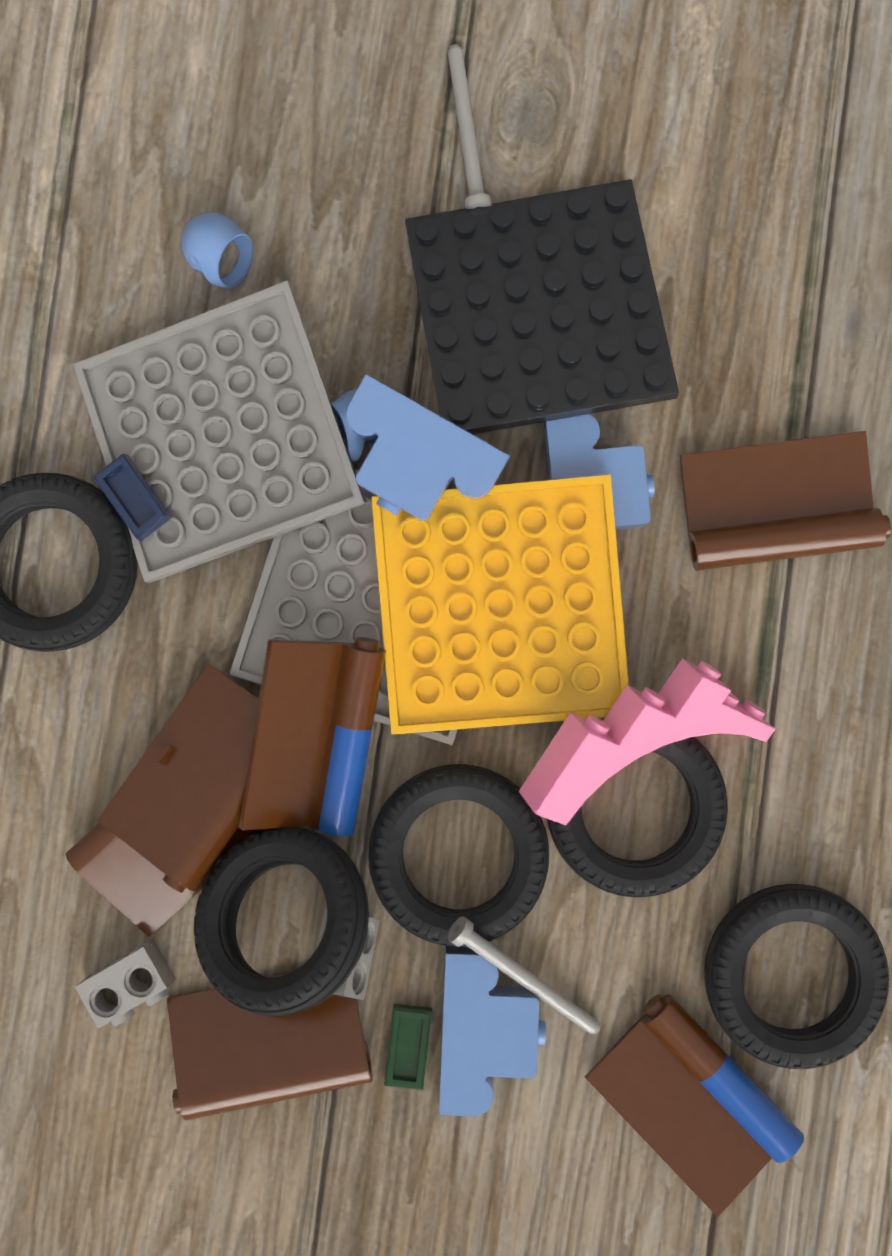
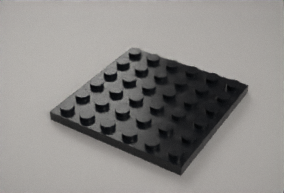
M632 179L492 203V206L476 207L473 209L464 208L405 219L440 417L473 435L677 399L679 394Z

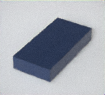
M123 453L93 476L137 540H144L173 518L129 455Z

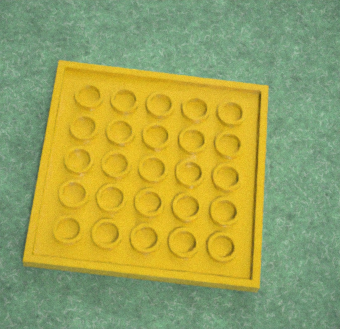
M611 475L494 485L492 490L480 499H469L459 493L457 489H447L427 521H421L403 510H400L396 516L376 504L379 496H371L384 650H386L385 664L391 735L565 721L570 712L583 718H587L588 715H593L597 718L607 716L626 685L629 686Z

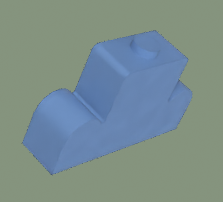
M367 374L347 408V422L353 432L366 440L377 438L356 476V482L361 487L379 496L376 504L396 516L400 510H403L421 521H427L451 480L455 481L458 492L466 498L480 499L486 496L492 490L510 457Z
M590 414L543 422L549 480L611 475L615 530L642 528L650 522L649 498H654L655 487L653 475L646 474L645 455L642 446L594 449L600 437V427L597 420Z
M446 946L439 1115L479 1116L484 1114L492 1106L494 1099L492 1077L534 1078L537 1074L538 1045H545L546 1023L539 1020L540 1004L538 997L526 988L496 986L499 977L498 968L469 947Z

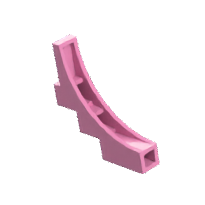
M682 658L659 694L646 687L641 692L626 685L603 721L593 715L583 718L570 712L524 782L519 793L535 814L566 825L584 801L608 778L634 760L664 745L689 737L717 733L746 735L767 742L775 728L763 718L766 712L759 706L748 700L743 704L739 703L740 700L730 693L731 690L719 680L721 673L704 661H700L698 665H695Z

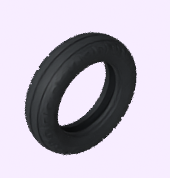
M33 473L11 479L0 485V543L8 529L21 517L37 510L56 508L70 511L78 516L91 530L99 551V570L94 586L80 604L63 614L51 617H37L26 613L10 601L0 585V639L26 650L41 652L62 651L80 646L98 637L118 619L132 595L137 577L138 561L133 549L128 526L107 496L99 488L82 479L60 473Z
M696 737L673 742L652 751L666 758L679 770L686 782L690 795V815L686 828L678 841L664 853L645 860H625L608 854L599 848L589 836L582 817V805L566 825L547 818L549 830L557 850L577 875L591 885L615 895L651 897L683 886L708 865L715 855L725 832L728 799L725 783L717 763Z
M451 764L423 771L404 782L391 794L374 822L369 841L368 860L375 891L387 912L398 924L413 935L428 942L457 947L448 941L447 937L451 926L460 917L464 916L473 922V931L489 942L508 933L525 919L537 903L546 882L549 868V843L541 816L533 812L519 793L520 788L501 774L483 767ZM467 800L489 808L502 819L513 839L514 863L507 882L493 898L476 907L451 909L429 901L413 886L405 869L403 847L410 827L427 809L445 801Z
M298 827L270 828L254 833L232 846L217 861L203 884L202 892L199 894L196 905V915L194 916V942L197 956L206 977L213 987L235 1006L264 1016H285L303 1012L320 1004L336 992L348 979L358 963L368 933L369 905L362 877L351 858L340 846L324 835ZM287 864L303 865L315 875L325 894L327 921L323 937L313 955L301 967L283 976L264 977L249 966L239 949L236 936V922L241 902L250 886L265 872Z
M781 884L764 888L747 896L730 909L720 921L712 935L705 958L704 980L707 998L719 1025L728 1037L742 1050L758 1060L774 1066L789 1069H812L826 1066L845 1058L858 1049L872 1034L885 1009L889 990V970L885 951L879 936L867 918L850 902L831 891L816 886ZM787 922H810L828 929L841 944L848 963L847 988L838 1007L823 1021L801 1029L780 1028L765 1022L751 1010L746 1000L742 983L745 959L756 940L771 928Z

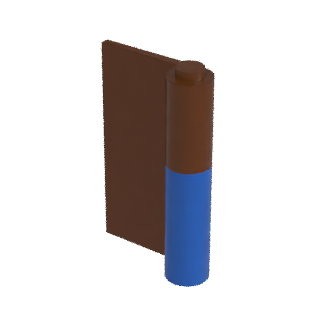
M357 637L355 643L268 640L239 821V828L241 830L313 826L322 833L332 836H351L354 834L386 650L379 647L380 642L378 640L365 637Z
M658 994L644 1006L643 1012L645 1014L584 1077L705 1205L719 1217L771 1159L777 1163H782L796 1154L804 1141V1135L671 995L662 997Z

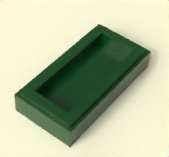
M402 1004L393 1005L384 1086L423 1090L432 1008Z

